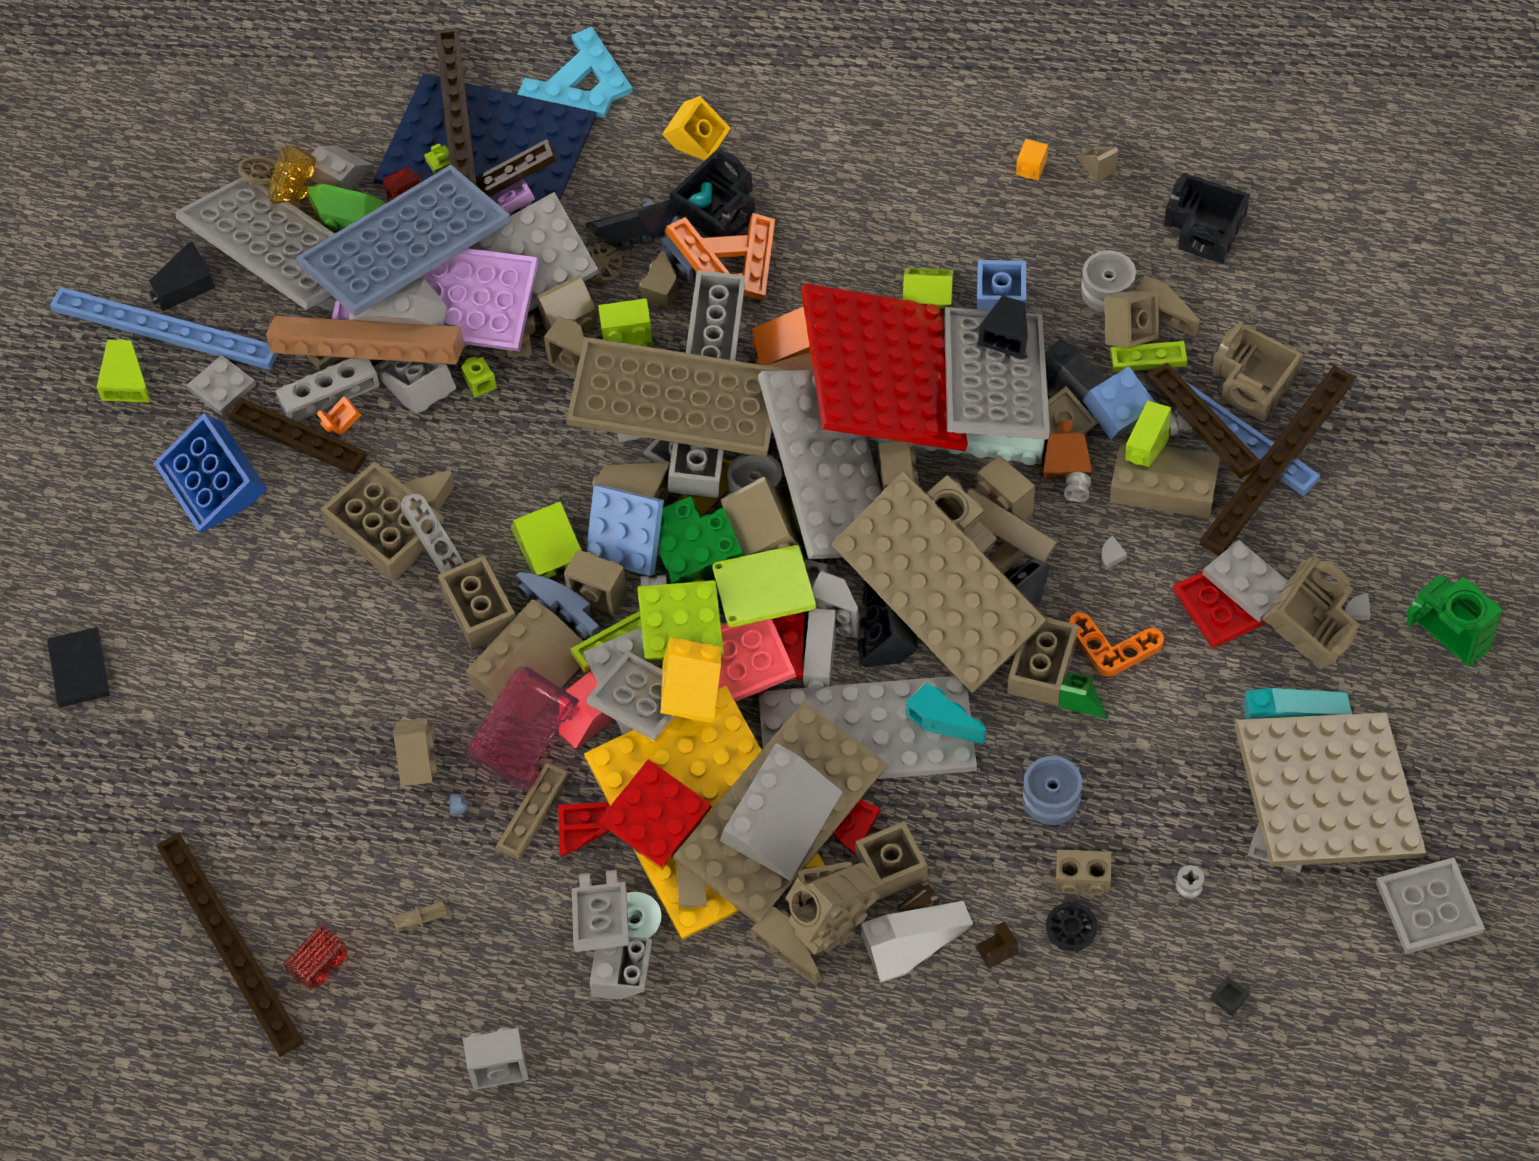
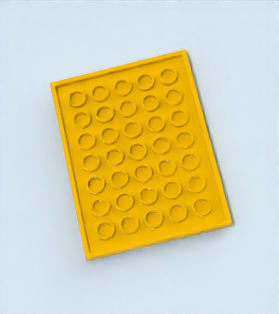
M724 686L717 691L713 723L675 716L655 741L636 730H632L584 753V757L609 805L614 802L649 759L712 805V810L762 750L727 686ZM634 850L681 940L739 912L736 907L706 884V907L679 909L677 862L672 857L664 869L661 870ZM818 852L804 869L825 866Z

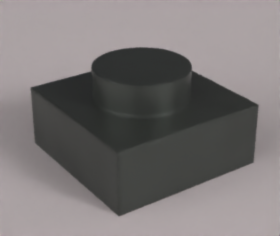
M1227 976L1211 994L1210 1000L1233 1016L1249 997L1250 992Z

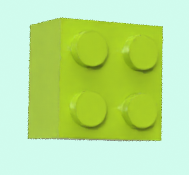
M647 298L598 305L603 340L653 348Z

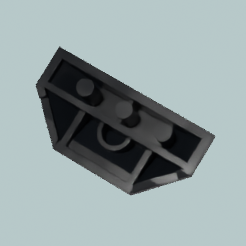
M665 200L587 222L585 226L608 244L619 247L620 250H629L634 248V244H651L655 242L656 238L663 237L666 227L671 224L679 211L680 204L671 200Z
M1031 558L1025 562L1026 564L1017 566L1004 575L1036 607L1041 603L1050 567L1046 562Z

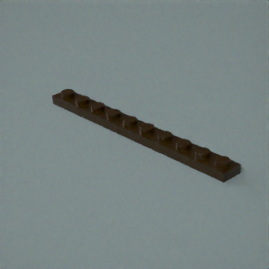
M458 28L435 30L450 165L476 186Z
M1333 365L1261 459L1260 468L1251 472L1202 536L1200 546L1218 556L1229 548L1353 385L1355 376Z
M180 832L158 843L156 847L279 1057L303 1045L302 1037Z

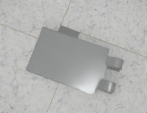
M617 870L606 871L607 884L592 886L590 873L579 874L580 887L572 888L573 945L575 952L630 945L626 882H619Z

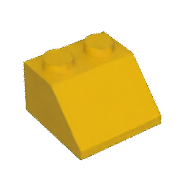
M698 96L682 104L662 135L676 150L706 160L717 150L731 128L701 96Z

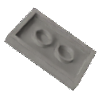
M1240 540L1235 542L1203 570V575L1258 622L1262 621V618L1271 609V605L1277 596L1282 593L1284 586L1288 582V580Z

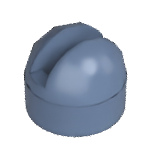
M450 794V815H461L468 809V800L465 796Z

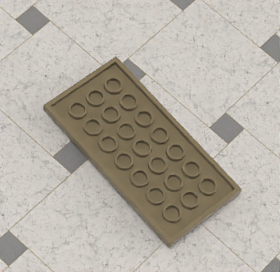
M584 337L566 425L767 457L772 426L758 375L762 371H782V368Z
M902 471L831 543L971 693H975L1048 621L905 471Z
M805 701L794 711L673 856V860L755 923L762 920L771 907L778 902L798 877V870L792 880L789 881L724 844L720 839L725 826L775 743L799 755L842 791V795L798 870H804L888 765Z

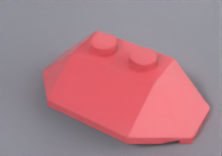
M592 671L560 695L559 734L576 750L614 720V718L586 704L589 694L598 685Z

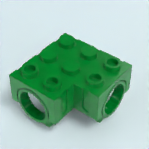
M691 496L663 508L658 549L665 568L670 574L669 577L672 584L689 583L700 577L704 580L714 575V563L744 556L724 508L715 511L711 515L701 517Z
M1439 574L1419 591L1418 596L1407 611L1406 625L1410 628L1417 622L1465 665L1471 667L1491 650V643L1494 640L1495 630L1498 627L1499 617L1502 615L1503 610L1496 601L1485 596L1476 584L1469 582L1464 577L1454 584L1451 580L1445 579Z

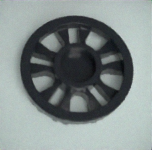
M1073 902L1063 903L1056 906L1049 913L1046 920V932L1052 944H1055L1059 949L1077 952L1088 947L1093 942L1097 933V921L1091 910L1084 905ZM1070 908L1075 909L1074 915H1069ZM1063 910L1066 916L1060 918L1056 913ZM1080 911L1087 914V917L1082 920L1077 916ZM1051 920L1060 922L1061 925L1052 923ZM1092 922V925L1083 926L1085 923ZM1051 929H1059L1060 933L1053 935ZM1086 930L1092 933L1088 938L1082 934V931ZM1063 935L1065 938L1060 942L1059 938ZM1080 936V938L1083 940V942L1080 943V942L1078 941L1077 937ZM1069 939L1074 940L1075 945L1066 944V942Z

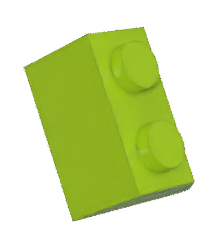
M906 268L903 281V300H911L919 304H934L939 309H945L947 305L952 303L954 270Z

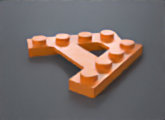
M752 213L749 221L748 235L702 238L686 217L666 227V234L696 272L700 270L730 274L718 258L745 256L743 273L734 275L746 276L744 296L763 301L766 295L775 219Z

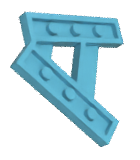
M589 27L571 35L573 43L579 50L576 56L547 82L524 78L517 95L595 111L596 117L605 118L612 101L633 93L632 86L594 29ZM591 71H593L600 82L591 91L574 88Z

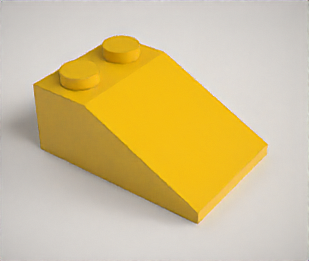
M670 637L663 658L660 713L713 723L721 668V647Z

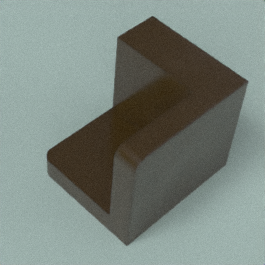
M1002 922L995 926L994 936L978 943L976 949L988 968H991L1017 955L1018 942L1006 923Z

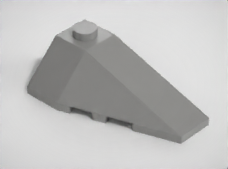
M964 901L887 914L861 923V934L881 984L907 975L915 966L923 960L930 958L942 946L949 944L971 928L973 922Z

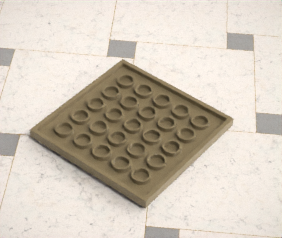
M1387 713L1236 720L1234 727L1270 867L1414 859L1425 856L1426 849Z

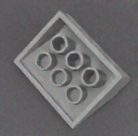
M775 743L725 826L720 841L791 881L842 795V791L799 755Z

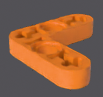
M1078 612L1069 619V623H1085V632L1087 634L1084 636L1083 629L1078 626L1077 643L1096 670L1105 677L1114 676L1158 653L1163 648V633L1155 628L1146 629L1112 647L1089 615ZM1149 637L1152 640L1157 639L1155 645L1152 642L1147 643ZM1091 640H1096L1101 643V647L1096 650L1090 649L1087 643ZM1127 648H1132L1137 651V655L1135 657H1127L1123 654V651ZM1106 660L1108 663L1113 662V666H1103L1104 661Z

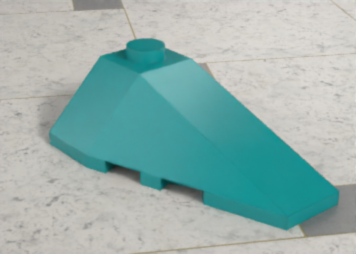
M1267 688L1246 691L1243 702L1246 719L1352 714L1346 692Z

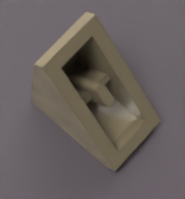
M1096 146L1076 156L1097 182L1117 172V147Z

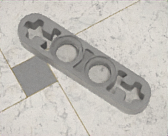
M419 494L405 496L401 502L402 512L440 573L452 569L451 565L460 566L464 564L463 559L425 498ZM411 501H418L417 511L409 509ZM418 512L426 513V515L419 517L417 520L415 519V517L419 516ZM426 519L431 521L433 525L432 532L429 534L424 533L421 529V524ZM438 541H442L446 545V551L443 555H438L435 552V544ZM449 558V562L442 563L443 559Z

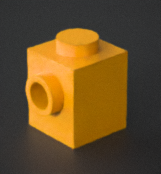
M1025 139L1017 158L1016 175L1039 181L1047 162L1048 145Z

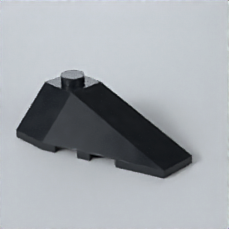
M1061 338L1045 352L1048 399L1067 386L1081 404L1089 410L1084 404L1083 399L1091 389L1108 379L1083 354Z
M865 581L862 604L867 606L865 617L860 620V626L865 627L864 638L858 639L860 664L865 668L902 663L918 649L916 634Z

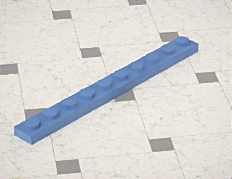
M60 287L50 304L51 310L57 313L219 357L223 355L227 359L267 370L271 369L278 353L270 352L269 344L266 342Z

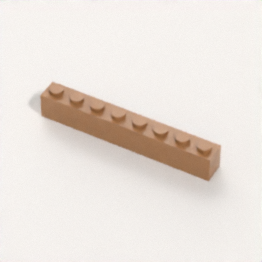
M274 316L266 333L270 352L279 354L457 364L464 348L461 327Z

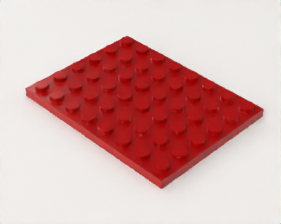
M804 283L801 288L822 429L965 451L968 446L966 433L947 432L945 324L942 309H939L934 304H919L911 300Z

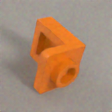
M345 396L328 413L322 410L317 412V415L322 420L320 422L322 427L329 433L334 431L339 435L344 434L362 416L353 403Z

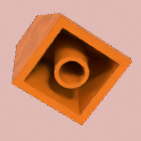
M803 307L752 328L754 336L752 345L757 352L756 364L768 365L810 352Z

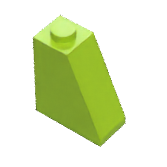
M124 339L107 340L97 383V390L102 401L147 403L150 401L131 341Z
M1147 400L1126 443L1125 460L1136 465L1150 467L1169 440L1171 407Z

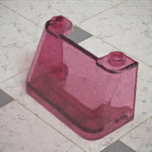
M528 666L518 667L468 744L464 756L521 790H524L526 787L530 788L537 778V774L534 773L536 770L535 764L560 724L567 719L571 721L579 710L577 704L580 700Z

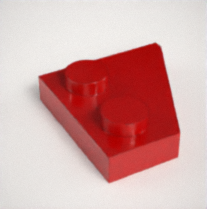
M608 802L558 805L560 857H564L610 832L598 822L610 807Z

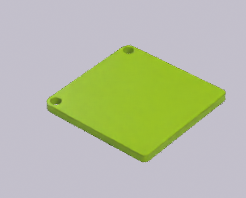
M798 545L719 561L713 564L716 584L729 627L778 618L816 608L815 598Z

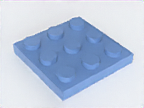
M600 484L594 485L586 552H592L599 558L607 561H616L625 570L648 576L655 575L664 500Z

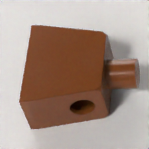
M1071 420L1058 421V433L1049 434L1042 477L1066 478L1072 472H1082L1091 477L1092 468L1084 433H1073V421Z

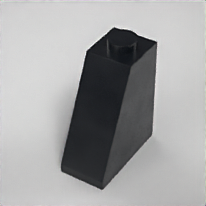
M193 242L188 243L149 280L152 290L148 293L153 304H159L162 311L215 288L212 276Z
M1002 295L980 324L978 345L1024 359L1028 340L1025 302Z

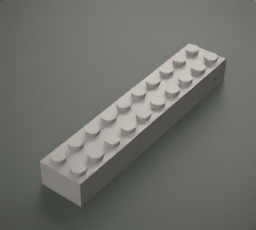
M697 270L686 353L736 361L746 276ZM673 442L668 492L718 498L724 450Z

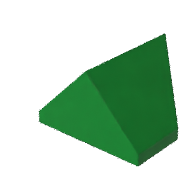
M1068 672L1060 687L1059 707L1108 719L1093 686L1094 678Z

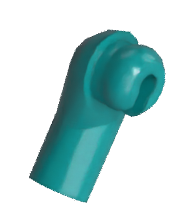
M708 182L702 183L700 192L692 195L688 201L700 209L709 206L712 201V184Z

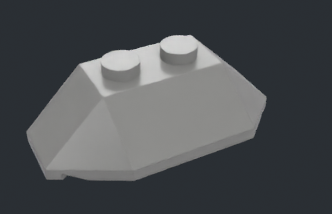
M418 278L356 317L350 312L349 320L444 326L447 306L425 278Z

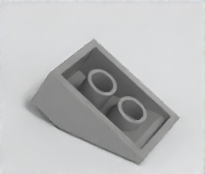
M383 360L374 366L377 377L405 407L415 413L425 411L431 404L447 397L450 392L456 389L449 369L443 363Z

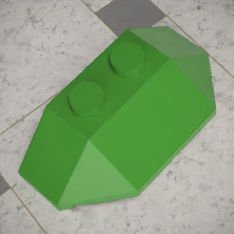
M326 184L308 186L307 188L313 210L321 224L331 231H341L386 204L369 194Z

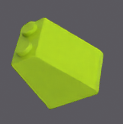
M561 501L513 520L511 531L532 573L548 579L557 576L556 571L563 568L567 569L576 551L581 550Z

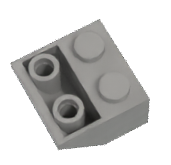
M820 571L812 587L816 602L815 609L836 610V632L844 637L851 636L857 638L859 635L858 607L845 579Z
M629 937L630 945L595 950L589 983L592 997L621 1000L644 992L652 939Z

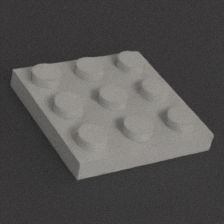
M628 651L589 694L586 704L654 741L675 717L674 715L660 713L662 669Z
M1455 858L1377 878V887L1405 954L1484 933L1485 927Z

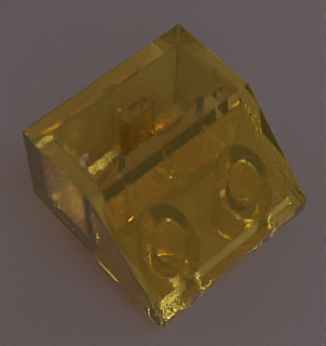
M298 146L282 147L268 186L270 202L279 204L302 201L307 194V187L315 171L314 166L317 158Z

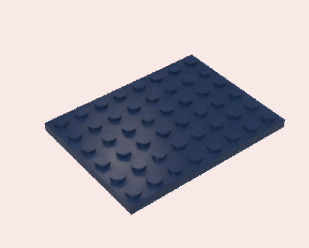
M422 75L374 177L375 183L409 190L435 175L426 162L424 154L431 152V147L439 143L441 147L446 145L448 148L441 78ZM464 83L475 177L548 139L552 144L557 161L525 177L524 180L535 200L531 201V205L555 192L560 201L594 124L596 112Z

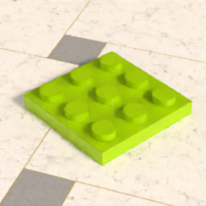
M715 581L638 586L645 661H663L670 637L721 647V656H723L724 651Z

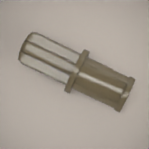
M438 902L419 909L418 906H415V909L393 915L392 918L398 933L419 925L423 927V923L445 917L447 910L444 902Z

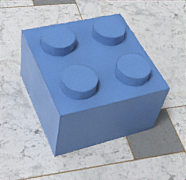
M978 260V310H992L1002 295L1025 302L1026 306V261Z
M1130 367L1091 389L1083 399L1084 404L1111 441L1136 425L1147 400L1155 401Z

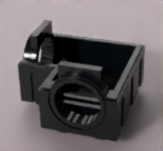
M721 149L713 152L669 194L671 201L680 204V209L676 215H680L683 218L686 217L693 226H697L710 237L736 236L749 223L752 213H755V201L748 196L753 191L752 173L745 170V167L738 158ZM725 162L730 164L735 169L737 175L732 173L727 168ZM702 183H711L712 201L709 206L700 209L688 201L692 195L700 192Z
M1184 172L1176 180L1166 206L1164 225L1177 227L1181 230L1179 250L1224 264L1227 253H1229L1234 243L1235 235L1238 234L1243 218L1248 213L1251 194Z

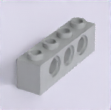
M349 358L315 374L307 375L294 383L284 385L282 388L275 390L285 416L298 422L317 414L319 410L324 411L335 406L344 396L352 399L380 385L377 373L369 359Z

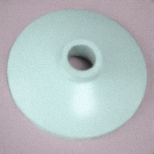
M629 892L627 893L629 937L648 939L655 934L660 926V907L651 896L645 893ZM633 918L640 920L636 924L630 923V920Z

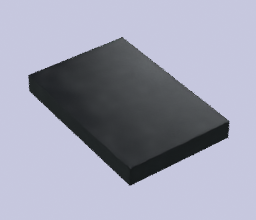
M98 627L47 639L59 708L110 696Z

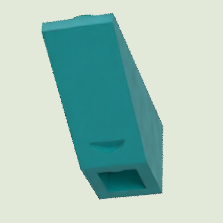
M927 682L906 701V716L925 731L980 744L986 742V728L979 719H973L959 703H953L940 688L933 687Z

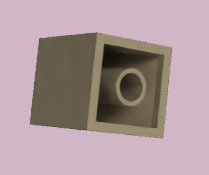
M662 462L604 465L600 474L597 473L594 476L592 488H594V485L600 484L664 500V508L671 495V492H668L670 464Z
M765 476L721 499L744 556L793 545L801 547L788 502Z

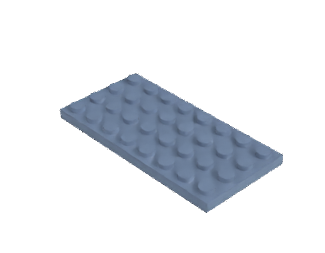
M450 165L296 257V260L303 270L356 317L510 223V214Z

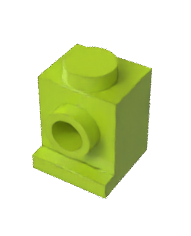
M476 357L468 358L464 365L461 366L463 378L474 397L497 388L495 376L484 357L478 359Z

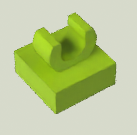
M439 143L431 147V152L424 154L426 162L434 174L450 166L449 151L446 145L441 147Z

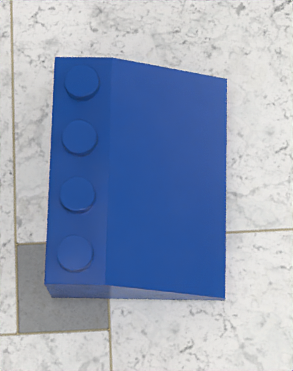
M203 413L154 462L155 467L200 533L251 506L267 490V487L222 421L206 413Z

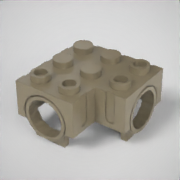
M1238 322L1236 326L1230 328L1226 333L1213 359L1212 373L1226 378L1223 384L1221 401L1265 422L1270 411H1273L1280 401L1282 394H1285L1292 384L1294 377H1297L1301 371L1304 354Z
M946 475L927 492V495L988 557L997 538L990 528L983 526L979 522L980 515H982L984 510L976 499L971 498L963 491L962 486L957 481L952 480Z
M1315 555L1300 563L1296 573L1288 580L1284 590L1277 596L1271 605V609L1266 612L1262 620L1268 625L1270 624L1286 641L1292 643L1294 648L1307 659L1309 658L1317 668L1322 669L1335 663L1338 656L1351 645L1357 635V629L1360 624L1341 608L1353 591V588L1348 585L1351 580L1346 577L1340 568L1332 563L1321 561ZM1319 571L1330 574L1339 584L1327 581L1320 575Z
M863 862L815 880L810 884L802 877H799L785 898L789 902L791 911L788 922L795 928L794 934L814 955L824 950L828 952L836 945L841 943L847 944L854 938L856 934L854 932L855 928L866 919V910L878 900V891H880L884 883ZM806 891L812 895L816 905L810 903L800 907L798 901L800 892Z

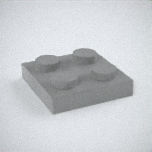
M221 355L186 386L188 391L222 416L241 397L254 388L256 382Z

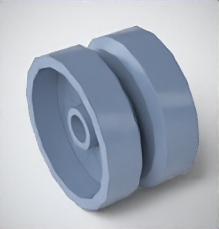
M1047 756L1033 762L1024 774L1023 805L1026 812L1034 820L1046 825L1062 824L1076 815L1080 807L1082 793V777L1079 769L1071 761L1057 756Z

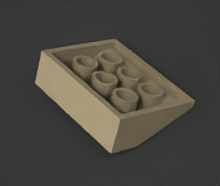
M1121 439L1112 479L1110 503L1210 519L1220 457L1217 454L1164 446L1150 467H1146L1125 460L1126 443L1128 440Z
M375 461L320 508L324 524L393 582L413 565L425 548L401 509L402 499L409 494L415 493ZM411 501L409 509L417 511L418 501ZM430 506L436 518L442 524L444 517ZM418 512L419 516L415 517V519L417 520L419 517L426 515V513ZM427 519L421 524V529L426 534L431 533L433 529L431 521Z
M532 599L466 670L469 685L529 726L581 669L571 654V648L582 643L583 640L552 611Z

